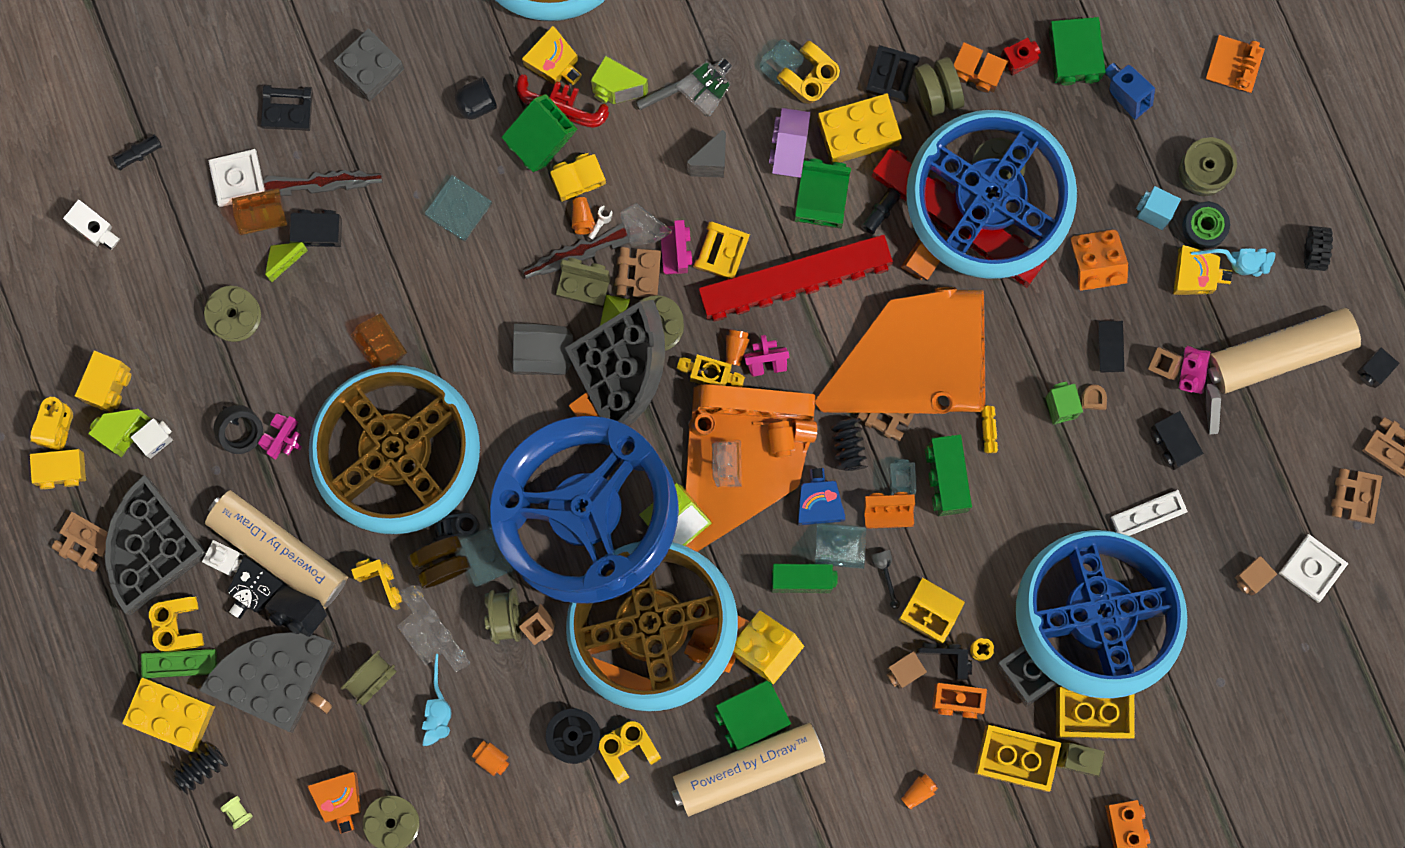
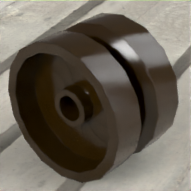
M458 536L433 542L408 556L413 569H425L417 576L421 589L437 586L471 569L466 556H455L463 548Z

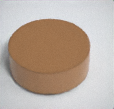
M312 693L307 699L308 702L325 714L332 708L328 701L316 693Z

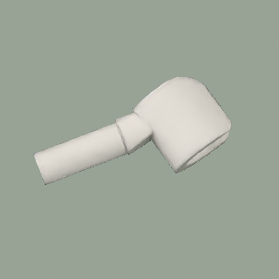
M605 206L599 208L598 220L594 226V231L588 236L592 240L603 224L611 221L612 211L607 217L601 215Z

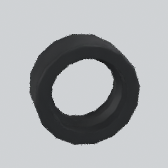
M233 405L219 413L215 419L213 431L215 438L226 451L232 454H243L251 451L258 445L263 434V426L261 420L252 409L244 405ZM236 418H248L252 425L248 436L237 442L229 441L225 437L227 425Z

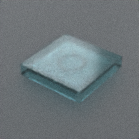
M452 175L425 212V215L465 242L491 206L492 201Z
M817 523L815 564H833V566L864 569L866 528Z
M492 526L460 540L463 547L460 553L466 556L471 566L469 574L476 588L515 570L500 551Z

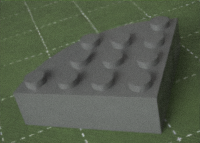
M654 300L638 302L565 347L600 417L612 419L630 426L647 409L657 391L665 360V336L661 317Z
M145 475L124 496L117 512L113 515L106 538L105 563L111 583L110 586L117 602L124 613L132 615L203 560L207 553L152 480Z
M278 633L257 638L238 647L222 659L209 674L200 691L293 733L308 703L307 699L312 694L335 643L315 635L308 637L302 633Z

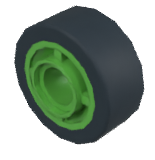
M1210 201L1200 202L1194 205L1185 215L1182 223L1183 235L1196 248L1212 249L1221 244L1229 234L1230 218L1226 210L1219 204ZM1201 221H1208L1211 224V230L1203 229Z

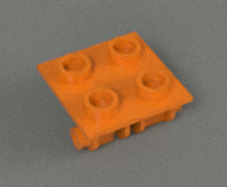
M1219 35L1206 80L1252 93L1265 49L1259 47L1260 43L1257 41H1251L1248 44Z

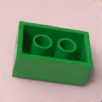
M961 434L932 438L926 449H924L926 463L931 465L928 480L929 486L934 487L935 491L932 497L933 511H938V517L967 513L972 508Z

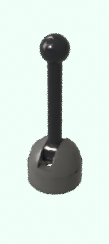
M887 550L871 555L873 563L877 568L883 569L892 600L890 606L893 609H898L900 602L896 600L888 572V567L892 562L891 552Z

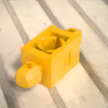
M698 354L695 362H691L689 358H680L677 365L679 371L686 374L688 372L691 373V382L701 385L726 386L728 383L732 387H742L745 379L739 373H730L732 369L731 364ZM701 364H704V365H703V368H702V370H701V377H700V376H698L699 370H700ZM710 367L715 368L718 372V375L712 379L704 375V371ZM720 369L724 370V372L722 375L721 382H717L719 380V375L721 373Z

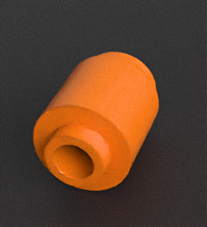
M789 421L771 423L770 430H768L771 453H776L777 458L791 456V451L795 450L793 430L789 426Z
M483 741L472 755L476 759L475 763L492 776H495L497 773L501 776L509 766L507 762L509 756L492 743L488 744Z

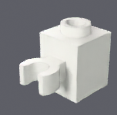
M213 540L202 562L232 577L237 572L243 555Z

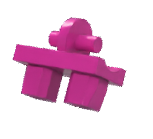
M761 335V343L752 344L753 351H763L744 354V361L748 365L753 377L764 374V362L772 361L774 373L787 371V359L789 358L787 348L768 350L769 348L777 347L776 340L767 341L766 335Z
M1191 346L1185 348L1179 382L1181 390L1199 394L1204 392L1210 351L1198 350Z
M276 414L270 425L280 432L275 439L264 433L258 444L275 460L286 443L287 446L283 453L288 456L293 448L300 451L302 446L297 441L301 434L296 431L294 432L299 422L291 416L287 418Z

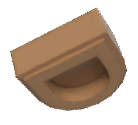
M1099 385L1088 386L1082 393V409L1106 410L1107 395L1104 388Z

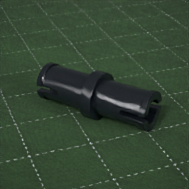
M153 134L138 144H131V148L113 156V159L121 171L138 160L140 162L143 161L145 156L163 146L156 134Z
M889 187L879 203L873 205V211L865 222L862 223L861 227L873 235L882 221L890 216V210L898 199L901 198L900 193Z

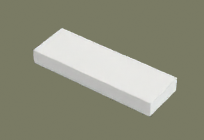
M1176 490L1110 517V520L1117 533L1131 536L1185 514L1188 511L1179 491Z

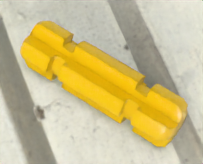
M984 406V409L981 411L984 418L982 421L983 440L986 442L984 443V452L991 454L998 451V444L995 442V439H997L996 419H994L995 407Z

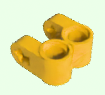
M807 41L799 51L814 65L811 72L802 80L790 69L784 67L777 75V79L801 102L810 104L823 96L831 84L837 80L840 70L837 63L811 41ZM822 67L829 69V79L821 75ZM806 85L814 87L815 95L813 97L807 95L805 91Z
M48 397L43 400L37 419L32 427L31 442L62 451L66 444L73 418L72 409L55 397Z
M197 597L158 602L150 608L149 619L153 630L152 641L157 649L164 652H175L204 646L202 633L180 636L177 624L178 614L198 610ZM167 609L169 612L168 619L160 622L158 619L159 611ZM166 633L172 635V642L168 646H164L161 642L163 635Z
M635 721L627 722L605 735L599 743L600 753L618 784L629 778L618 757L640 745L651 765L661 760L644 727ZM631 727H636L640 731V736L635 741H630L626 738V731ZM608 740L618 742L619 748L613 754L605 751V743Z

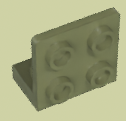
M575 258L561 260L562 273L556 296L603 307L610 283L609 271L605 270L606 267L592 263L591 266L583 265L581 260Z

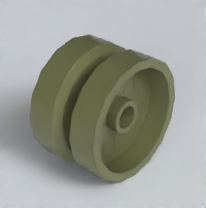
M949 57L936 60L934 69L927 63L915 67V78L919 94L930 117L943 114L945 105L951 111L964 107L961 83Z
M1214 137L1202 138L1194 142L1181 158L1178 168L1180 180L1184 187L1193 194L1200 196L1215 195L1222 191L1234 177L1237 159L1231 146L1223 140Z

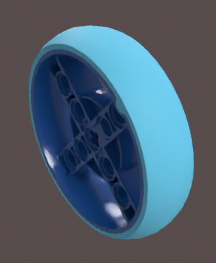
M975 111L947 122L937 129L921 146L914 158L908 176V212L921 242L943 264L953 270L973 277H1011L1040 265L1061 245L1069 232L1076 211L1077 186L1075 174L1063 147L1040 124L1025 116L1009 111ZM998 130L1017 135L1001 160L989 158L969 164L945 148L955 139L975 131ZM1036 148L1047 159L1056 178L1058 206L1054 219L1027 202L1028 188L1020 172ZM1016 149L1022 150L1025 158L1021 160L1014 158L1012 151ZM948 162L954 163L957 166V171L954 173L948 172L945 169V164ZM1002 169L1009 170L1011 178L1008 180L1002 179L999 171ZM929 170H932L956 186V203L963 217L947 241L936 230L927 211L925 187ZM967 176H974L978 184L969 186L965 178ZM995 190L996 197H992V199H989L987 197V192ZM1009 202L1015 203L1018 206V212H1009L1006 209V204ZM980 209L984 212L985 217L981 220L975 219L972 211ZM1028 216H1035L1039 224L1037 226H1030L1026 218ZM1014 224L1039 241L1029 250L1005 259H982L966 254L982 229L999 230ZM961 229L969 230L971 238L967 240L962 239L958 231Z
M1089 530L1069 534L1054 541L1032 560L1019 585L1016 599V620L1020 637L1028 654L1039 669L1051 680L1081 695L1095 698H1118L1135 694L1150 687L1171 669L1179 656L1186 637L1187 608L1183 591L1175 574L1153 549L1137 539L1121 533ZM1099 554L1111 556L1129 564L1141 573L1154 589L1131 593L1120 582L1106 578ZM1070 557L1078 585L1069 594L1066 606L1037 612L1038 588L1043 577L1057 562ZM1083 564L1089 565L1092 571L1086 570ZM1090 587H1095L1099 594H1094ZM1143 601L1151 603L1152 608L1146 607ZM1120 605L1126 606L1129 613L1122 611ZM1074 614L1081 616L1083 622L1077 621L1074 618ZM1165 615V636L1160 651L1148 665L1134 672L1126 641L1133 635L1137 621ZM1050 619L1057 620L1060 627L1051 624ZM1104 633L1110 634L1113 641L1107 640ZM1072 634L1081 644L1096 649L1104 675L1091 673L1072 664L1058 653L1048 638ZM1111 656L1117 657L1120 661V664H1115L1112 661Z

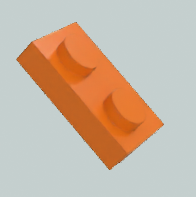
M897 492L889 496H884L883 493H872L869 496H865V528L913 527L915 495H908L907 492Z

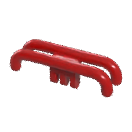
M521 74L516 85L518 95L523 103L529 105L533 99L541 95L530 92L527 89L529 85L528 78L525 74ZM556 81L550 99L570 121L591 128L599 127L606 121L609 116V108L606 104H601L595 113H588L574 108L573 105L579 89L574 88L571 96H569L570 86L565 84L561 93L559 92L561 82Z

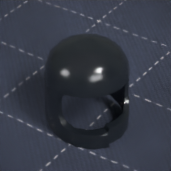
M484 76L459 88L455 93V104L461 115L466 119H477L497 108L495 98Z

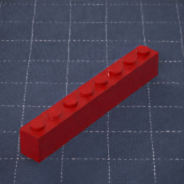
M889 149L873 170L871 177L886 188L891 187L898 191L901 198L907 202V182L912 164L907 161V157L898 150L894 152ZM928 176L925 187V201L930 219L952 234L963 217L956 203L955 192L951 193L947 190L946 185L937 178L933 180ZM980 209L972 211L975 219L981 220L985 217L984 212ZM1005 228L999 230L982 229L970 246L971 249L985 259H1005L1030 249L1024 245L1025 242L1022 238L1015 234L1011 236L1004 231ZM961 229L958 231L962 239L967 240L971 238L969 230ZM1046 260L1029 271L1011 277L1028 288L1046 263Z
M880 235L699 288V295L707 320L713 319L715 322L727 318L726 314L736 312V315L747 313L750 311V307L759 305V308L768 307L773 304L774 300L781 298L782 301L792 300L796 298L798 293L805 292L808 295L818 292L819 287L828 285L829 288H833L843 284L842 281L851 278L852 281H857L865 278V274L875 272V274L887 272L889 270L888 267L892 266L893 260L885 235Z

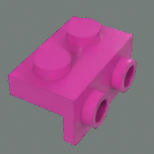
M684 220L674 221V226L660 228L663 272L665 275L688 273V265H692L691 250H686V242L690 241V228L685 227Z

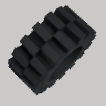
M1309 227L1304 246V266L1306 269L1327 271L1332 256L1331 249H1333V232L1331 228Z

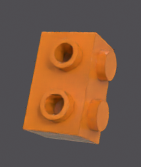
M937 683L934 689L932 709H938V714L953 716L954 711L962 712V717L977 719V715H982L985 712L987 689Z
M1138 800L1106 805L1113 848H1148L1147 844H1150V836L1148 830L1143 827L1142 819H1145L1143 805H1139Z

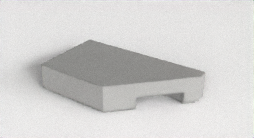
M1207 384L1205 404L1209 434H1218L1221 396L1217 385Z

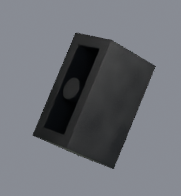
M302 209L298 210L297 213H291L290 243L302 242L305 247H341L342 218L340 214H336V211L323 210L322 214Z
M1180 411L1151 427L1153 432L1150 434L1156 445L1160 444L1164 451L1162 454L1164 461L1169 467L1172 466L1174 470L1204 454Z
M285 585L281 586L265 606L270 614L269 619L275 625H283L295 634L302 633L308 637L313 634L327 616L320 600Z

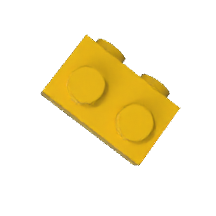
M367 559L356 563L357 568L351 570L354 579L362 582L380 575L391 607L395 610L400 609L399 603L403 601L398 588L393 587L390 581L394 579L390 565L384 564L380 559L373 562Z

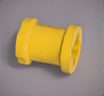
M980 638L974 641L970 647V654L977 661H985L991 658L994 653V645L989 639ZM978 644L980 646H983L984 644L987 646V649L985 650L987 655H979L977 653L979 647L977 646Z

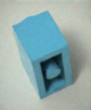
M1154 186L1151 192L1146 191L1140 199L1136 208L1140 211L1137 218L1163 230L1172 219L1181 199Z

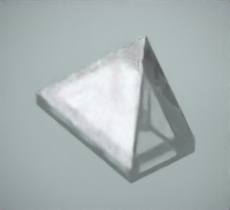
M637 203L620 213L631 247L655 243L671 234L672 230Z

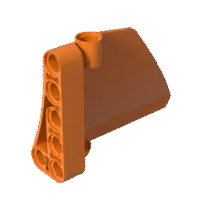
M939 287L935 288V292L889 301L815 401L817 407L822 412L945 414L948 412H981L985 406L984 291ZM939 396L948 397L950 405L942 406L938 400Z
M708 384L694 387L692 419L689 422L685 490L710 519L712 524L688 543L686 547L698 552L783 498L800 485L810 443L815 442L817 437V423L814 421V394ZM699 419H703L706 422L707 428L705 431L699 429ZM789 421V426L793 430L795 450L791 451V456L777 458L776 453H771L768 430H770L771 423ZM738 442H739V479H738V476H737V469H738V463H737V443H738ZM713 443H714V446H715V461H716V455H717V453H718V456H717V465L715 464V480H714V478H713V461H712V455H713V452H712V451H713L712 444H713Z

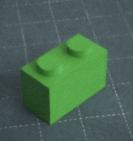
M1068 382L1054 385V388L1050 389V392L1045 397L1053 425L1077 419L1083 412L1076 385H1068Z

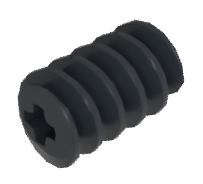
M860 418L838 421L831 426V431L837 432V434L833 435L832 439L839 442L834 445V450L840 451V453L836 454L835 459L842 461L837 464L838 470L855 471L868 467L860 464V462L867 459L866 456L859 455V452L865 450V447L858 446L857 444L864 440L863 437L856 436V433L862 431V428L855 427L854 425L861 421Z
M206 743V752L203 753L199 749L196 750L197 759L189 755L190 764L187 765L181 761L180 771L172 767L173 777L186 795H188L187 787L193 791L196 789L195 781L201 785L204 783L203 775L208 779L213 777L211 769L219 773L221 771L220 764L224 767L228 766L225 757L216 746L211 747Z

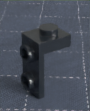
M923 644V648L917 649V654L955 655V680H967L968 675H972V660H968V649H962V645L948 644L947 649L937 648V644Z

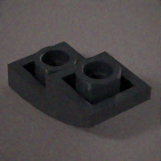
M1099 321L1100 373L1125 372L1123 321Z

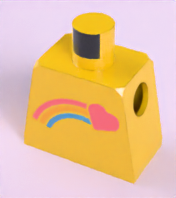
M554 26L522 58L523 65L554 85L556 81L559 82L563 77L574 85L582 76L573 67L578 61L577 54Z
M1183 245L1178 251L1173 294H1213L1216 291L1217 283L1230 285L1232 270L1219 269V256L1211 253L1191 255V252L1201 250Z

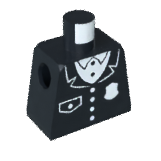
M244 557L227 593L236 598L228 611L239 619L242 618L248 608L256 613H260L281 586H286V584L247 557Z

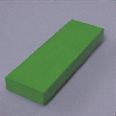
M216 649L141 654L142 678L145 679L209 675L217 666Z

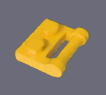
M708 222L706 228L708 232L699 258L695 260L693 267L727 279L735 278L750 234L715 222ZM717 234H722L724 236L714 265L707 263Z

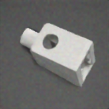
M80 200L74 204L63 218L68 225L96 246L102 243L112 250L120 240L110 232L112 226ZM94 225L100 227L99 231L96 233H93L91 231V228Z

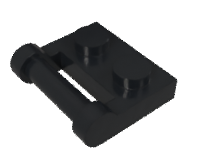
M879 45L866 92L878 96L888 93L889 99L906 104L909 98L907 93L914 68L918 65L920 57ZM899 61H903L906 65L899 90H892Z
M264 85L262 129L310 131L313 88H272V85ZM272 97L304 99V104L272 103Z

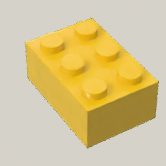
M888 93L818 114V125L831 165L833 162H844L900 145L902 137Z
M141 678L122 724L188 751L196 752L215 706L151 680Z
M1064 687L1056 688V738L1133 739L1134 694L1118 698H1095L1075 693Z
M987 725L985 726L974 774L1050 792L1061 743Z

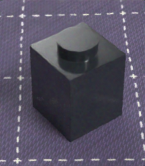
M1381 347L1372 354L1357 373L1364 384L1376 388L1385 381L1400 363Z

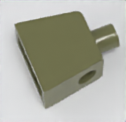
M1061 743L1056 767L1100 778L1105 752L1077 744Z

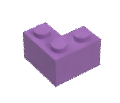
M782 108L781 117L775 118L772 143L776 144V150L771 149L769 164H774L772 174L801 178L810 112Z

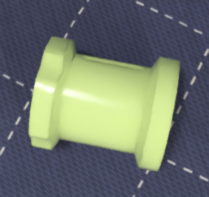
M238 796L220 808L230 818L234 829L239 828L253 817L251 813L246 812L239 802L240 798Z

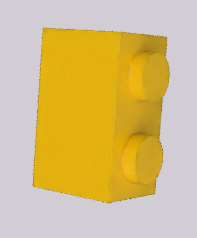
M79 449L30 454L32 484L39 486L40 489L55 488L54 484L63 483L64 487L79 486V482L86 481L84 452Z

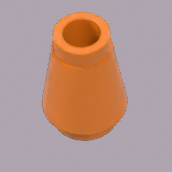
M578 197L573 199L572 228L575 233L585 235L593 232L595 221L587 198Z
M729 329V335H726V363L740 366L750 340L748 339L747 332Z
M924 774L922 777H917L901 799L909 809H912L914 806L935 795L938 787L927 774Z

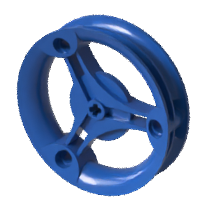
M580 416L563 419L539 429L526 438L511 453L495 482L491 497L490 514L493 534L500 551L528 584L544 595L560 601L596 603L623 595L641 584L655 571L666 556L674 539L678 524L679 507L676 487L669 470L652 445L642 435L629 426L612 419ZM584 444H602L610 446L613 450L606 461L593 473L574 475L563 481L555 491L530 493L524 490L527 481L537 468L550 457L565 449ZM631 449H634L631 454L625 455L626 452H628ZM619 462H621L622 465H621V466L619 467V469L615 472V474L612 476V478L608 481V480H607L608 476H609V475L611 474V472L615 469V467L619 464ZM632 470L645 471L652 487L654 502L649 527L639 545L628 557L615 555L611 533L617 526L621 516L619 489ZM518 501V504L515 507L511 508L512 505ZM530 503L549 504L548 510L530 508ZM527 518L548 521L552 529L562 540L573 545L585 546L592 558L593 565L590 566L585 576H565L553 573L539 565L528 554L520 540L518 529L522 527ZM603 541L608 556L599 559L593 544ZM615 569L611 575L605 577L609 570Z

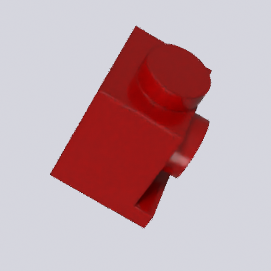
M1026 38L1010 47L1004 48L1001 57L1008 61L1006 66L1013 76L1036 64L1039 60L1038 55L1041 52L1035 41L1030 42L1029 38ZM1025 50L1027 56H1021L1019 51Z

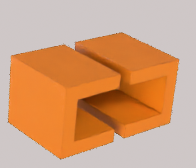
M963 42L954 63L960 82L967 83V81H971L978 90L994 93L1008 61L987 53L979 74H974L983 50Z

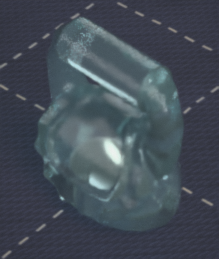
M781 39L775 44L773 49L769 50L762 57L760 70L773 82L781 84L777 79L779 73L766 61L772 59L782 70L786 67L795 72V69L802 64L804 56L785 39Z

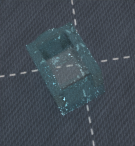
M905 459L895 460L894 463H890V495H894L897 492H907L908 495H915V463H909V460Z

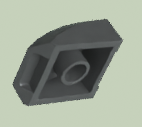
M514 324L513 372L515 375H565L572 365V361L565 347L573 343V335L566 327L541 324Z

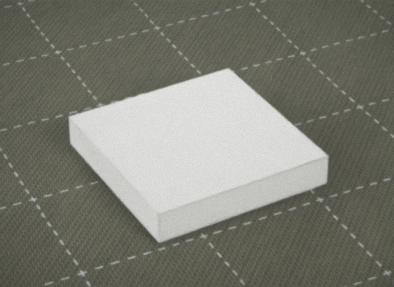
M255 149L208 160L219 207L266 196L258 155Z
M1307 534L1279 574L1319 603L1348 563L1310 534Z

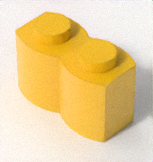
M585 153L576 157V161L567 164L562 162L553 167L554 170L550 172L561 202L606 184V179L595 154L589 156V153Z

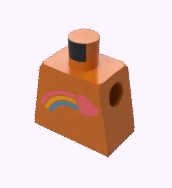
M356 772L308 786L325 823L336 820L340 834L355 830L351 815L361 813Z

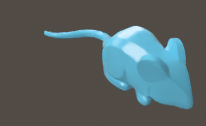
M1225 249L1191 252V255L1226 254L1236 273L1239 275L1252 274L1255 277L1260 276L1262 273L1268 274L1270 272L1276 255L1275 252L1266 253V249H1258L1257 252H1255V249H1240L1239 252H1231V254Z
M438 654L435 656L434 689L438 698L427 700L424 715L427 719L423 722L422 726L423 730H427L424 735L423 746L436 743L439 739L447 737L450 732L447 725L451 719V707L445 701L438 687Z

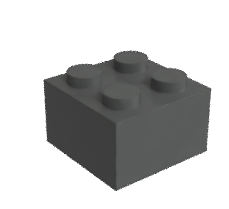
M369 28L334 60L337 69L369 101L377 96L404 70L402 61Z
M1024 645L997 665V669L1025 707L1059 685L1039 669Z

